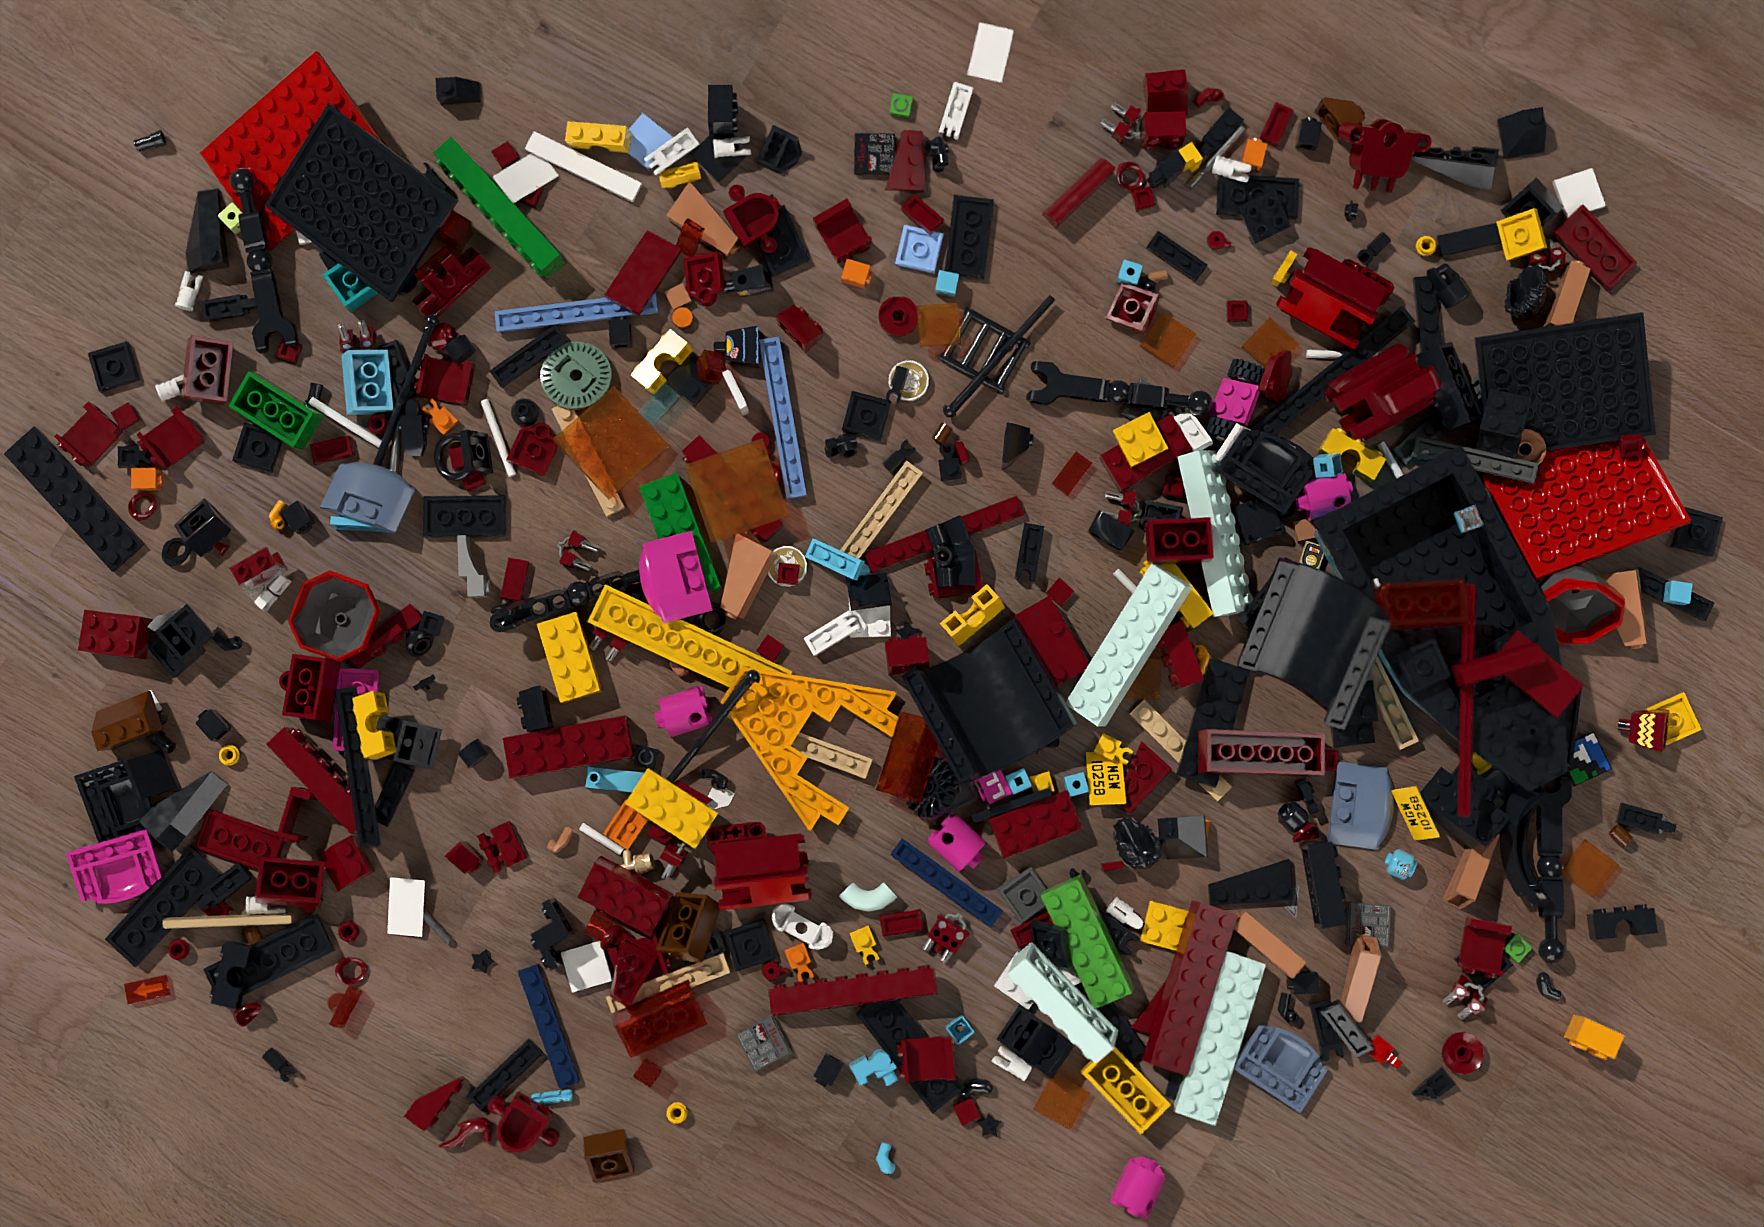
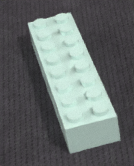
M1198 450L1178 456L1177 458L1191 518L1211 517L1214 559L1210 562H1202L1201 564L1212 612L1214 613L1213 617L1234 615L1244 612L1253 601L1248 587L1249 578L1245 573L1244 557L1239 547L1240 539L1234 526L1235 517L1230 508L1231 499L1227 494L1225 486L1226 478L1216 471L1221 463L1214 458L1218 451Z
M1151 564L1065 703L1096 726H1106L1191 591L1192 586L1162 566Z
M1228 951L1226 952L1188 1076L1183 1075L1172 1108L1174 1112L1216 1125L1266 964Z

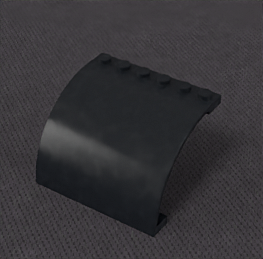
M1279 557L1238 658L1237 667L1256 672L1259 670L1277 676L1305 690L1328 708L1324 724L1345 730L1391 622L1384 610L1373 599L1350 583L1315 567Z
M1018 618L1009 621L986 640L945 662L922 670L920 665H916L901 676L960 784L975 781L1000 771L1035 753L1078 725Z

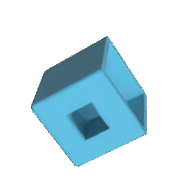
M1124 259L1116 282L1119 284L1124 282L1136 287L1143 265ZM1128 268L1134 269L1133 275L1127 274Z
M939 270L935 294L955 298L959 274Z
M1340 453L1321 454L1313 458L1316 478L1336 477L1343 472Z
M1674 580L1666 582L1663 602L1678 605L1690 604L1693 584Z
M1024 768L1004 776L1012 795L1032 787ZM1017 777H1020L1022 784L1019 786L1014 781Z
M1084 772L1063 777L1065 789L1069 797L1089 792ZM1076 780L1081 784L1078 789H1075L1072 785Z
M962 1014L946 1025L947 1031L957 1044H960L974 1034V1030ZM959 1024L964 1027L961 1033L955 1029Z

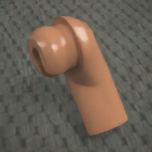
M670 660V667L676 675L681 677L689 674L690 669Z
M565 827L557 842L555 840L549 841L547 849L554 854L560 852L568 845L574 830Z

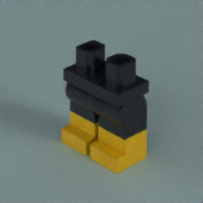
M1191 142L1167 157L1164 162L1162 160L1157 162L1155 169L1149 173L1147 182L1153 190L1161 185L1165 189L1170 186L1171 182L1177 179L1179 174L1187 169H1190L1192 173L1198 170L1203 158Z

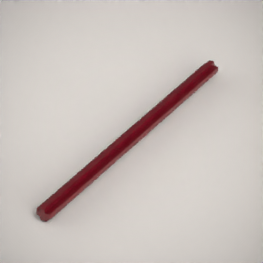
M1466 584L1463 587L1462 663L1474 660L1476 585ZM1474 682L1461 686L1458 815L1466 817L1471 815Z

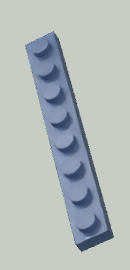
M656 292L640 315L658 313ZM607 298L494 311L496 331L498 333L549 327L555 324L558 326L614 319L615 317L638 316Z
M779 337L761 339L759 342L786 499L805 497L807 494Z

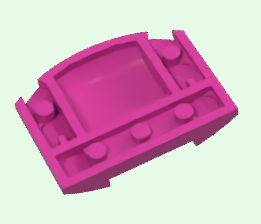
M692 531L643 543L639 562L641 585L650 607L662 618L661 620L664 623L713 611Z
M146 829L66 852L80 900L85 902L87 899L99 904L124 901L145 892L162 877L150 835Z

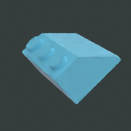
M347 350L342 354L347 415H369L392 411L393 401L388 350Z

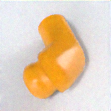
M278 500L269 513L270 523L274 530H282L285 526L283 515L280 512L288 505Z
M1197 644L1193 647L1202 674L1206 675L1211 656L1203 645Z

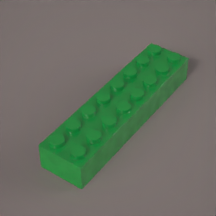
M452 137L448 138L433 152L437 158L434 161L445 175L449 174L448 176L459 190L463 188L462 192L472 204L476 202L475 206L479 209L480 213L486 219L490 217L488 220L492 223V226L499 233L504 232L502 235L513 248L517 246L516 250L526 263L531 261L529 264L539 277L544 276L548 280L565 265L558 251Z

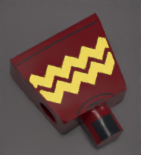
M1636 710L1631 714V720L1619 719L1618 731L1629 732L1630 743L1662 752L1666 748L1670 710Z

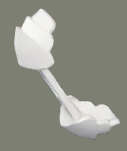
M780 903L773 909L772 921L780 932L786 931L809 944L808 947L811 949H824L832 943L833 930L822 922L819 926L796 914L794 912L795 907L788 903ZM800 922L806 924L807 932L799 934L795 929L796 924Z

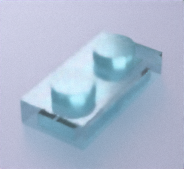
M665 382L642 406L638 413L649 424L654 426L681 397Z

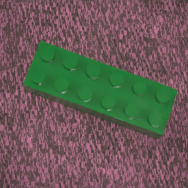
M676 472L639 486L658 539L692 531L708 594L722 589L678 473Z

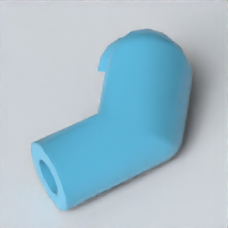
M882 1142L876 1161L883 1173L892 1174L895 1171V1164L888 1158L892 1145Z

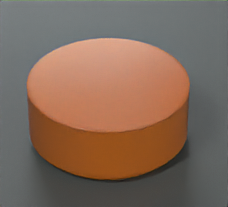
M681 307L674 311L672 319L678 328L685 329L692 324L693 315L689 309Z

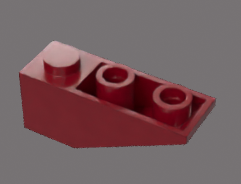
M461 1076L417 1098L403 1117L423 1132L428 1128L432 1129L439 1120L437 1115L440 1111L445 1112L451 1104L450 1097L453 1093L457 1095L464 1086L461 1082L465 1077Z

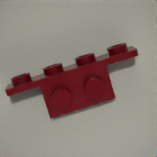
M412 604L407 605L372 633L367 649L349 657L350 661L357 669H361L376 656L380 657L387 651L390 645L401 641L404 638V634L420 623L421 615Z

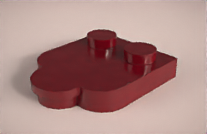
M722 252L683 258L687 293L692 297H697L704 306L713 305L717 300V294H720L725 287Z
M1288 350L1280 351L1277 355H1272L1269 358L1258 390L1276 405H1281L1286 397L1287 387L1292 376V355Z
M538 423L534 427H523L519 431L506 461L545 477L557 450V441L552 436L551 427L546 423Z

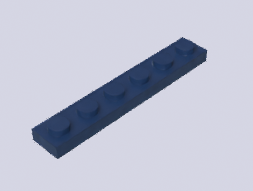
M901 838L890 854L988 926L992 927L1003 912L1002 909L903 838Z
M536 964L517 971L559 1090L579 1083L577 1071L539 965Z

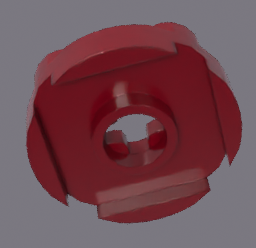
M890 297L880 306L879 324L883 331L890 336L901 338L902 336L909 335L914 331L918 323L917 306L907 297ZM895 312H897L898 314L901 312L903 313L902 321L894 320Z

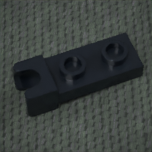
M1024 522L1015 579L1020 578L1022 571H1028L1030 574L1029 580L1035 582L1045 526Z
M1099 910L1115 946L1127 955H1130L1131 950L1126 946V942L1129 939L1139 942L1141 938Z
M1331 1000L1309 1004L1319 1044L1318 1047L1323 1061L1329 1060V1051L1332 1049L1335 1050L1337 1056L1344 1057L1339 1035L1321 1013V1008L1330 1004Z

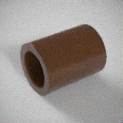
M941 422L932 439L944 445L953 429Z
M1616 824L1608 833L1622 847L1626 846L1633 838L1619 824Z
M249 925L242 929L250 945L264 939L257 925Z

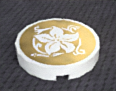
M905 360L895 365L889 374L890 389H892L890 384L896 366H901L909 369L904 389L900 390L901 400L914 401L923 396L929 382L926 369L915 361Z
M782 546L775 549L773 552L777 553V556L768 572L771 580L777 584L779 563L800 565L798 583L802 581L807 572V562L801 551L792 546ZM778 584V585L783 586V587H791V586H794V585H788V584Z

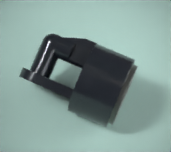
M1444 263L1436 269L1432 267L1427 270V277L1438 293L1436 295L1446 309L1454 307L1471 295L1472 290L1463 277H1460L1448 264ZM1443 274L1445 275V277H1446L1447 280L1449 281V283H1450L1449 285H1447V283H1446V282L1444 281V279L1442 278V275H1443Z

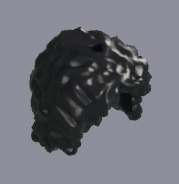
M1528 265L1527 268L1523 269L1522 273L1518 274V279L1510 280L1509 284H1507V298L1504 301V308L1507 313L1518 319H1530L1543 309V304L1546 301L1545 286L1547 284V277L1542 267L1539 265Z
M1124 817L1114 824L1113 834L1115 837L1113 839L1116 841V850L1119 851V856L1126 864L1134 869L1146 870L1159 861L1162 857V845L1148 825L1145 826L1135 822L1131 817L1128 819Z

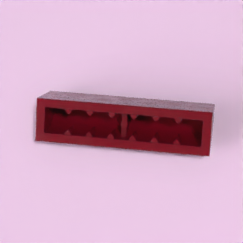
M1100 158L1042 213V216L1057 229L1114 174L1115 167L1107 160Z
M1533 642L1452 666L1457 685L1462 686L1542 663L1546 659L1538 644Z

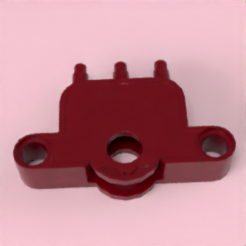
M1377 119L1370 125L1345 122L1338 130V136L1341 140L1352 143L1349 165L1356 171L1353 189H1359L1363 174L1371 176L1369 188L1371 191L1376 190L1380 177H1388L1386 192L1391 193L1395 186L1396 178L1406 174L1412 152H1426L1432 143L1429 135L1416 130L1403 129L1400 124L1386 119Z

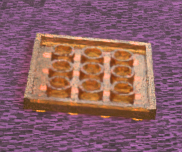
M612 387L553 438V441L608 500L669 448L666 441L615 387Z
M763 439L685 465L711 543L789 517Z

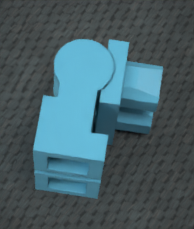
M882 1049L875 1050L868 1058L863 1055L849 1063L860 1086L868 1082L866 1076L875 1072L878 1078L882 1076L887 1086L898 1080L893 1071L896 1069L893 1060Z

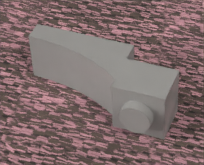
M457 535L459 577L467 578V596L470 598H487V592H490V580H487L486 576L481 575L475 566L469 537Z

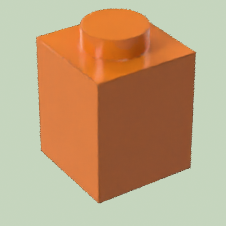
M1248 139L1243 150L1241 162L1252 165L1251 171L1259 172L1262 168L1268 144L1263 143L1261 139Z
M847 259L841 276V282L865 289L866 284H870L873 273L870 272V265Z
M131 468V489L136 491H162L165 478L161 470L157 468Z

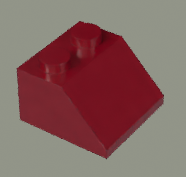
M1186 69L1145 73L1143 87L1146 112L1186 111L1187 116L1188 85Z
M794 304L776 316L777 324L807 353L823 338V333L821 332L823 328L816 321L812 323L807 317L809 314L801 306L798 308Z
M356 835L346 837L319 855L337 891L375 872L364 849L358 850Z

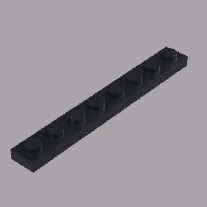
M357 687L336 689L335 696L358 850L377 848L381 844L368 758H364L361 752L357 719L353 711L354 704L352 698L358 696Z

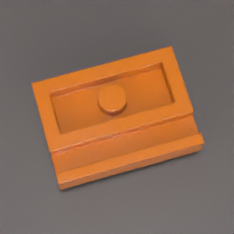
M626 799L603 834L626 850H629L649 819L626 805Z

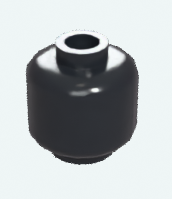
M1287 802L1278 810L1279 823L1291 833H1296L1309 824V813L1296 802Z

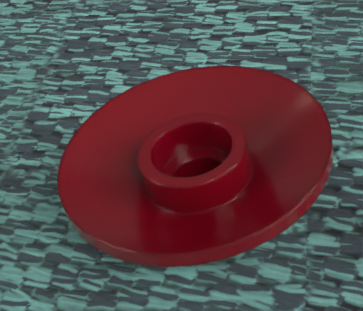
M1454 1033L1445 1040L1442 1046V1059L1445 1065L1455 1073H1472L1479 1068L1483 1061V1046L1479 1039L1470 1033ZM1462 1048L1464 1050V1054L1462 1056H1459L1458 1050Z

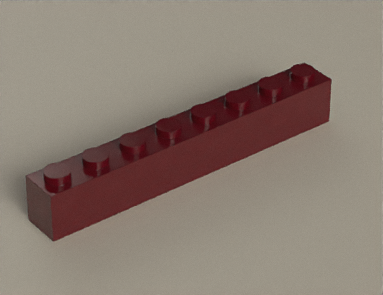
M930 965L917 966L918 970L909 971V968H899L897 973L890 974L888 970L876 972L875 976L861 973L856 974V978L848 979L847 976L835 977V981L827 982V979L814 980V984H807L806 981L795 982L792 987H786V984L774 985V989L768 990L771 1015L780 1016L938 995L936 972L934 968H930Z

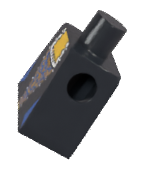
M762 264L732 272L733 279L726 280L724 287L726 293L735 291L741 297L774 292L771 272Z

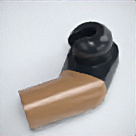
M1161 270L1147 274L1142 283V289L1154 292L1158 281L1168 279L1167 271Z

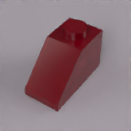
M467 841L459 842L444 856L464 874L475 873L482 866L480 862L484 860Z

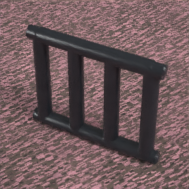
M966 307L962 321L944 353L941 352L938 355V359L974 379L979 372L968 366L988 330L992 329L1000 335L980 371L1003 347L1006 339H1010L1015 332ZM971 319H974L981 323L982 326L962 362H959L952 358L951 355ZM1022 337L1017 342L1018 345L997 382L986 376V380L982 384L1003 393L1005 390L1004 384L1025 347L1028 348L1031 342Z

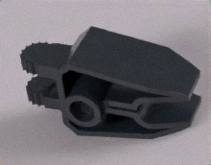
M408 399L405 407L406 415L401 416L398 422L399 431H402L403 446L407 455L423 456L427 446L429 419L426 418V415H421L420 402L417 399Z

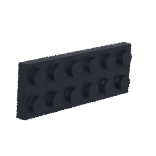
M1214 658L1210 659L1176 776L1213 788L1217 787L1220 773H1198V731L1206 729L1233 730L1250 670Z
M190 846L105 940L130 964L137 967L171 931L172 928H163V920L170 917H183L203 896L201 893L205 891L204 888L220 877L222 873L193 846Z
M314 914L253 944L256 948L251 967L237 966L232 972V979L235 984L246 987L244 995L334 952V946L319 914ZM221 960L203 969L211 987L216 984L217 977H215V971L217 966L221 964Z
M899 1000L867 1004L856 1013L882 1049L893 1060L898 1070L899 1066H903V1057H898L897 1046L902 1045L901 1039L926 1037ZM956 1074L955 1080L934 1079L909 1082L932 1114L965 1089V1086Z

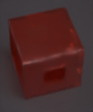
M645 1058L633 1075V1078L651 1088L663 1068Z

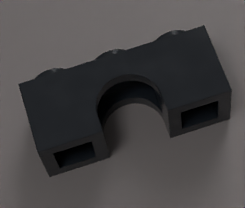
M1647 904L1634 905V909H1626V906L1613 907L1614 911L1606 912V908L1593 909V913L1586 914L1590 939L1617 938L1616 926L1622 920L1629 924L1632 935L1658 933L1655 908L1647 907Z
M227 941L226 944H223L220 951V957H222L221 964L217 966L215 971V977H217L216 984L212 986L210 991L211 1004L232 1009L241 1007L246 987L234 983L232 972L237 966L251 967L256 946L236 941Z

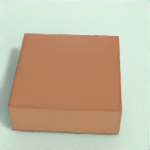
M683 283L665 291L674 311L692 302Z
M1303 519L1293 522L1297 542L1315 538L1314 532L1316 528L1313 524L1314 520L1308 521Z

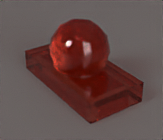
M348 987L345 994L338 992L328 998V1008L334 1012L329 1025L334 1028L345 1027L363 990L357 987Z

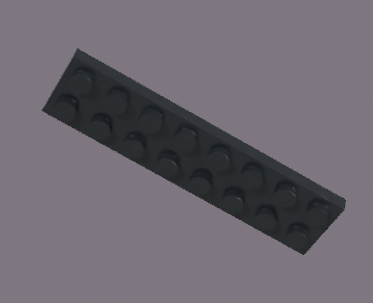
M33 426L4 453L10 462L112 572L120 568L145 545L37 427Z

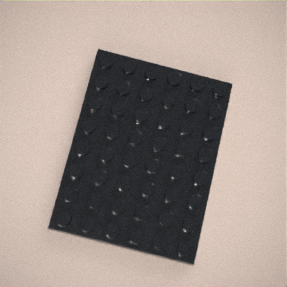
M328 103L264 206L389 302H394L458 203V200L334 105Z
M1643 312L1474 337L1483 414L1490 388L1532 398L1524 429L1538 432L1545 441L1546 451L1617 441L1623 435L1641 434L1642 437L1656 435ZM1527 443L1519 447L1521 454H1529L1531 451V446Z

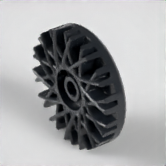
M933 756L919 761L920 767L913 766L914 770H911V772L914 773L913 778L907 777L909 782L906 783L907 786H910V791L904 790L907 793L905 798L910 800L906 803L909 805L908 808L913 810L912 813L916 814V816L925 819H936L944 815L953 805L958 792V779L948 761Z

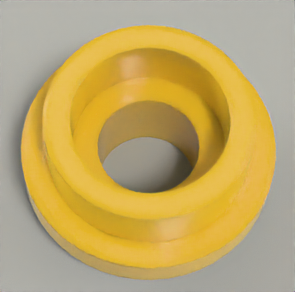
M1430 236L1420 237L1415 245L1416 251L1422 256L1432 255L1436 250L1435 240ZM1422 244H1427L1429 249H1423Z
M226 745L221 748L219 759L224 765H234L240 759V751L233 745ZM230 751L233 753L232 759L227 758V754Z
M675 1102L668 1107L667 1117L672 1123L679 1124L687 1118L688 1111L684 1104ZM675 1109H679L681 1111L680 1116L674 1115Z

